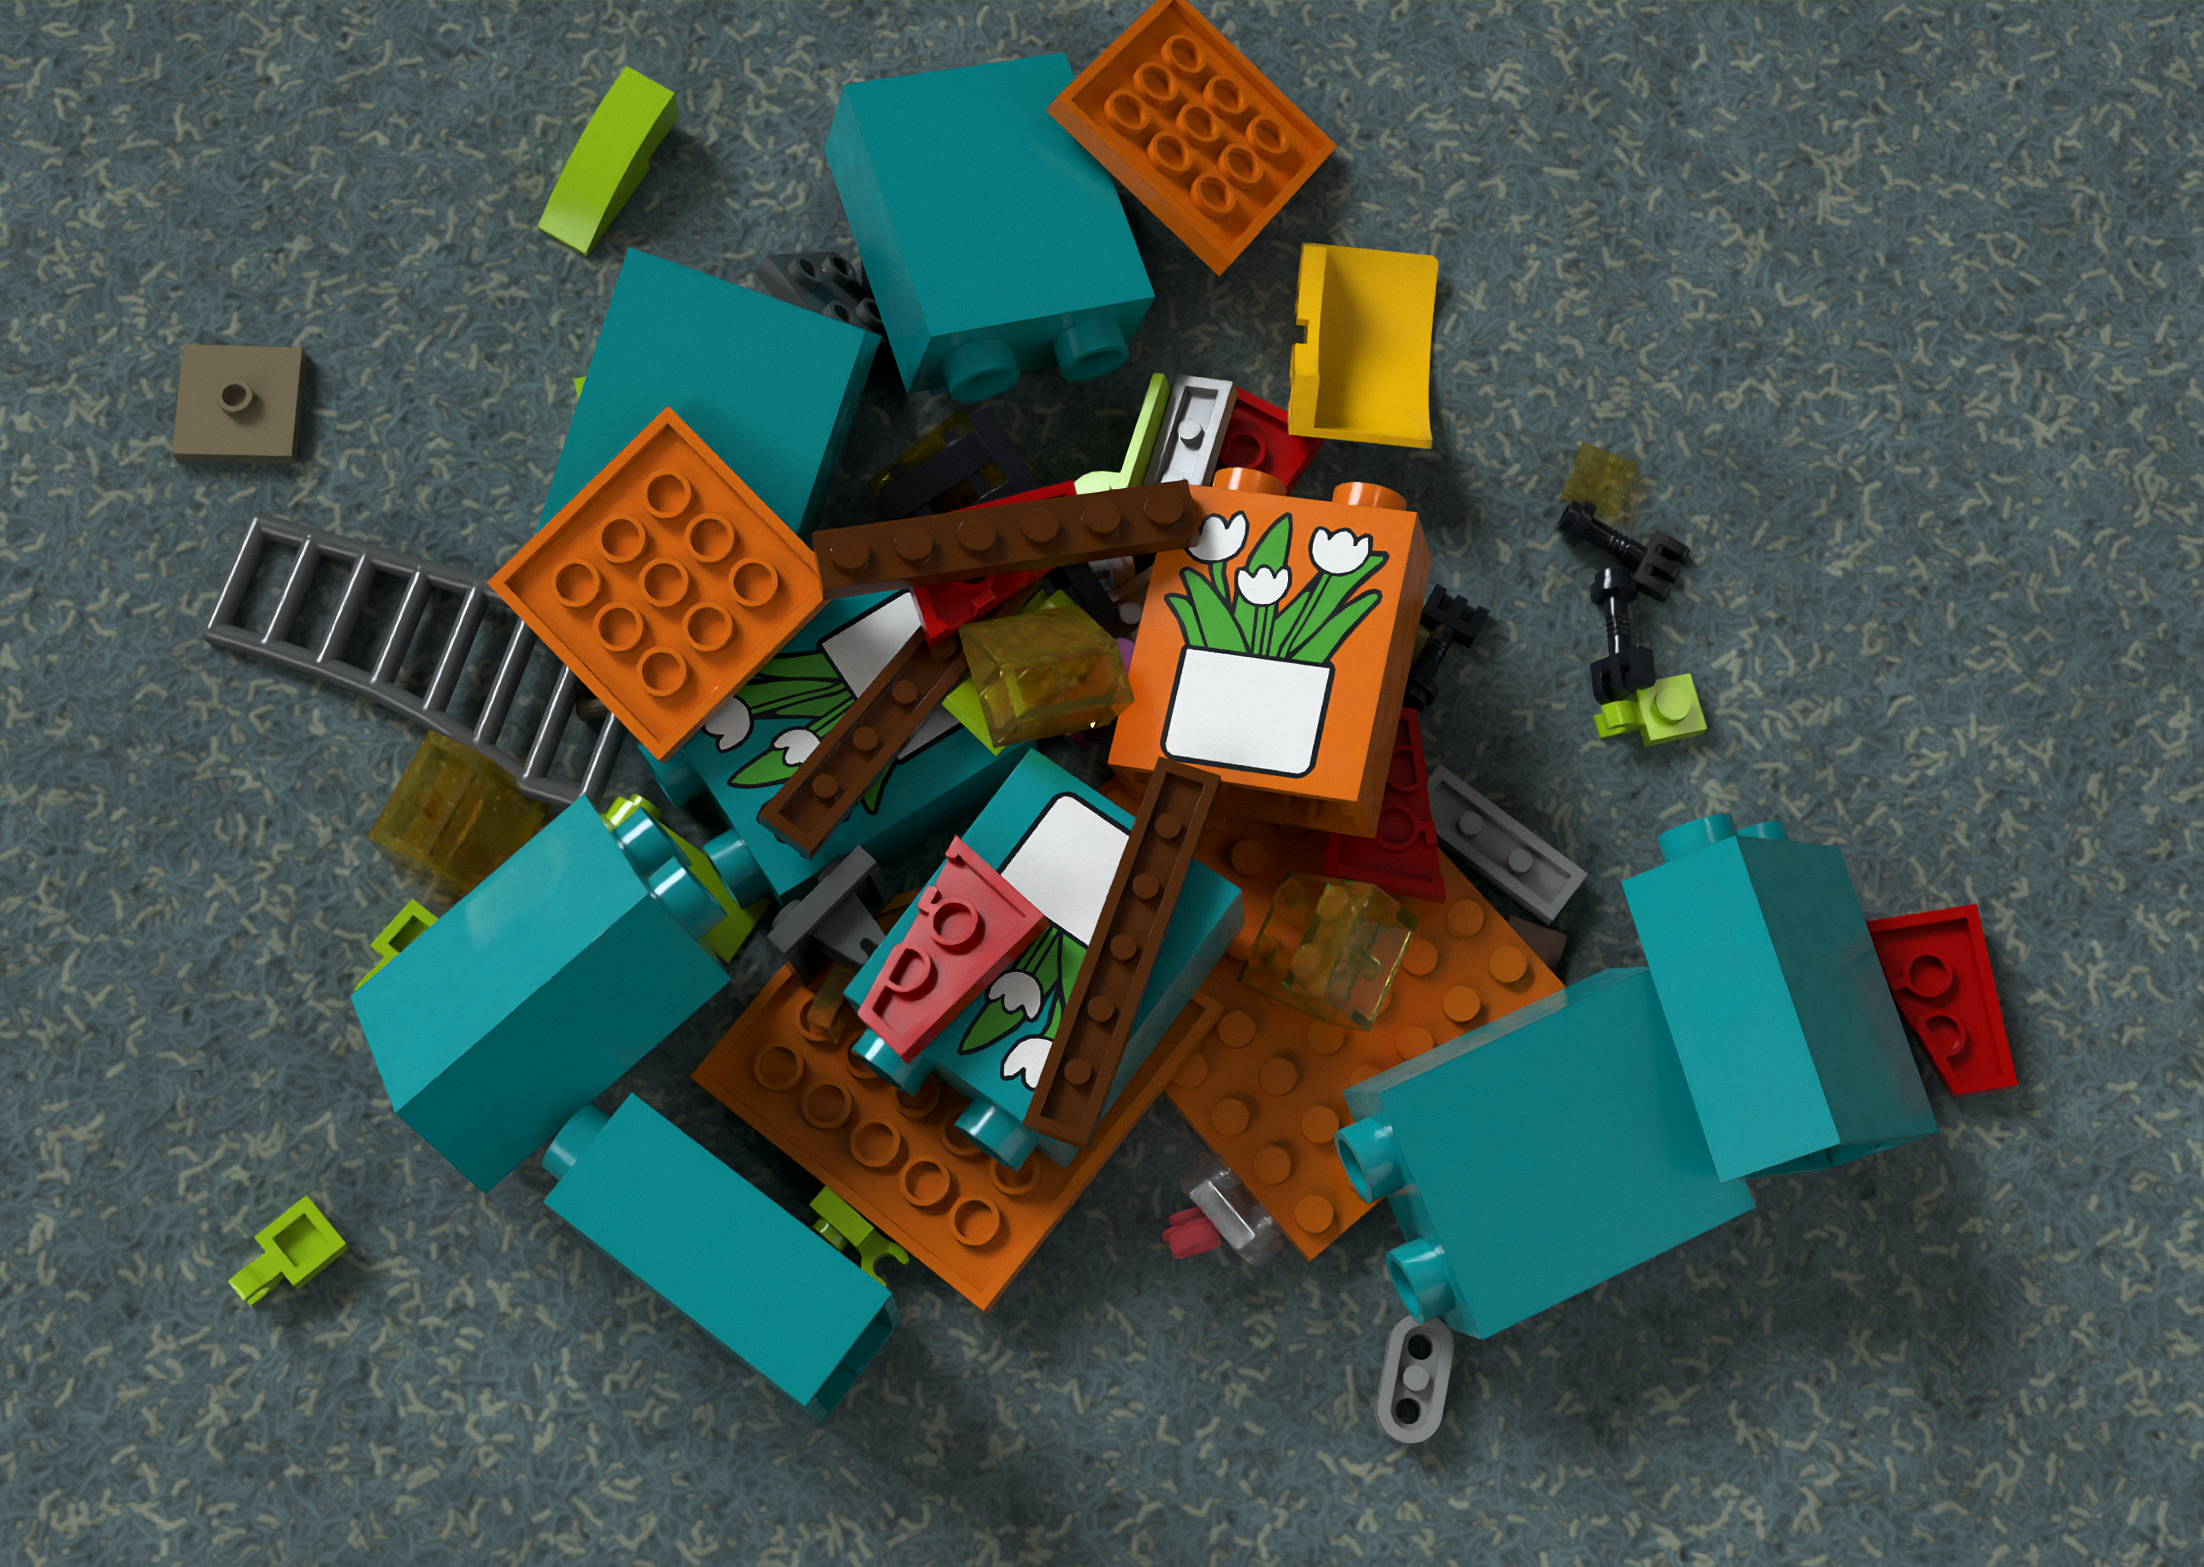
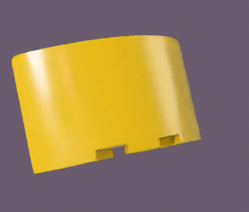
M1301 242L1294 314H1297L1296 325L1305 326L1303 344L1295 343L1291 347L1289 370L1291 393L1288 404L1289 435L1424 449L1432 448L1433 438L1429 420V371L1434 302L1439 266L1438 260L1434 256Z

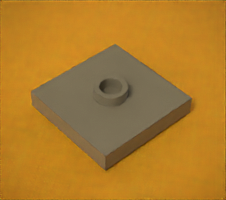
M183 344L171 453L176 461L296 464L306 365V353L303 348Z

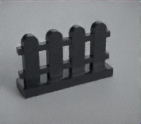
M986 404L967 416L974 429L960 438L956 430L952 428L941 435L947 447L907 471L900 461L887 469L894 480L880 490L878 506L885 516L895 520L904 519L914 512L917 517L934 515L928 503L966 479L969 480L980 498L967 507L1040 489L1041 487L989 404ZM993 462L997 464L1007 482L994 490L981 472L983 468ZM1088 562L1061 566L1073 585L1064 592L1090 617H1093L1099 626L1120 614ZM1045 574L1043 585L1038 591L1040 592L1044 589L1052 596L1056 589ZM1021 619L1006 627L983 655L986 661L1018 633L1025 624Z

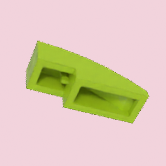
M625 66L605 95L570 155L538 224L540 231L586 257L589 255L650 170L649 158L680 117L676 96L673 91Z

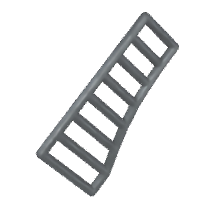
M256 514L249 520L202 631L203 638L211 645L276 663L374 700L438 735L477 761L524 797L563 809H567L584 793L599 808L628 731L625 725L609 710L580 787L546 778L583 684L564 663L523 767L495 746L538 638V635L520 617L514 628L475 730H471L446 713L489 602L511 608L486 583L491 577L266 514ZM268 540L298 548V552L264 633L261 634L233 626L232 624ZM323 556H327L354 565L319 650L315 652L289 643L287 640ZM380 571L408 579L409 582L372 673L341 660L377 572ZM433 587L465 595L425 697L422 699L394 683Z

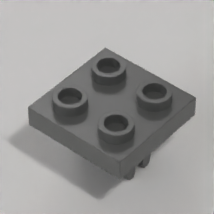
M836 252L767 255L754 270L774 298L881 335L875 357L885 356L892 351L876 301L871 299L861 288V285L856 280L857 274L853 266Z
M859 845L848 856L841 854L832 859L818 877L819 885L802 901L797 899L786 905L774 919L772 924L773 930L766 936L789 971L806 987L833 961L857 975L886 937L874 919L895 897L877 861Z

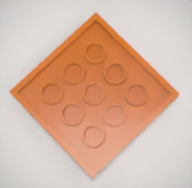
M1157 0L1071 82L1046 109L1047 113L1218 276L1233 263L1337 147L1313 121L1187 0Z
M669 406L648 424L486 582L654 757L664 764L832 600L822 599L814 552Z

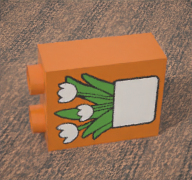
M1225 468L1217 471L1212 487L1188 484L1200 539L1197 547L1156 552L1108 765L1134 802L1142 803L1156 762L1160 756L1221 776L1222 785L1211 814L1375 839L1432 563L1418 513L1406 511L1407 501L1399 493L1370 483L1349 482L1340 484L1335 487L1331 502L1286 496L1287 488L1279 479L1269 474L1246 468Z

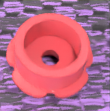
M1193 1207L1171 1215L1168 1218L1170 1227L1162 1232L1163 1242H1169L1173 1258L1181 1259L1219 1247L1222 1241L1217 1227L1221 1226L1223 1222L1219 1216H1207L1205 1207Z

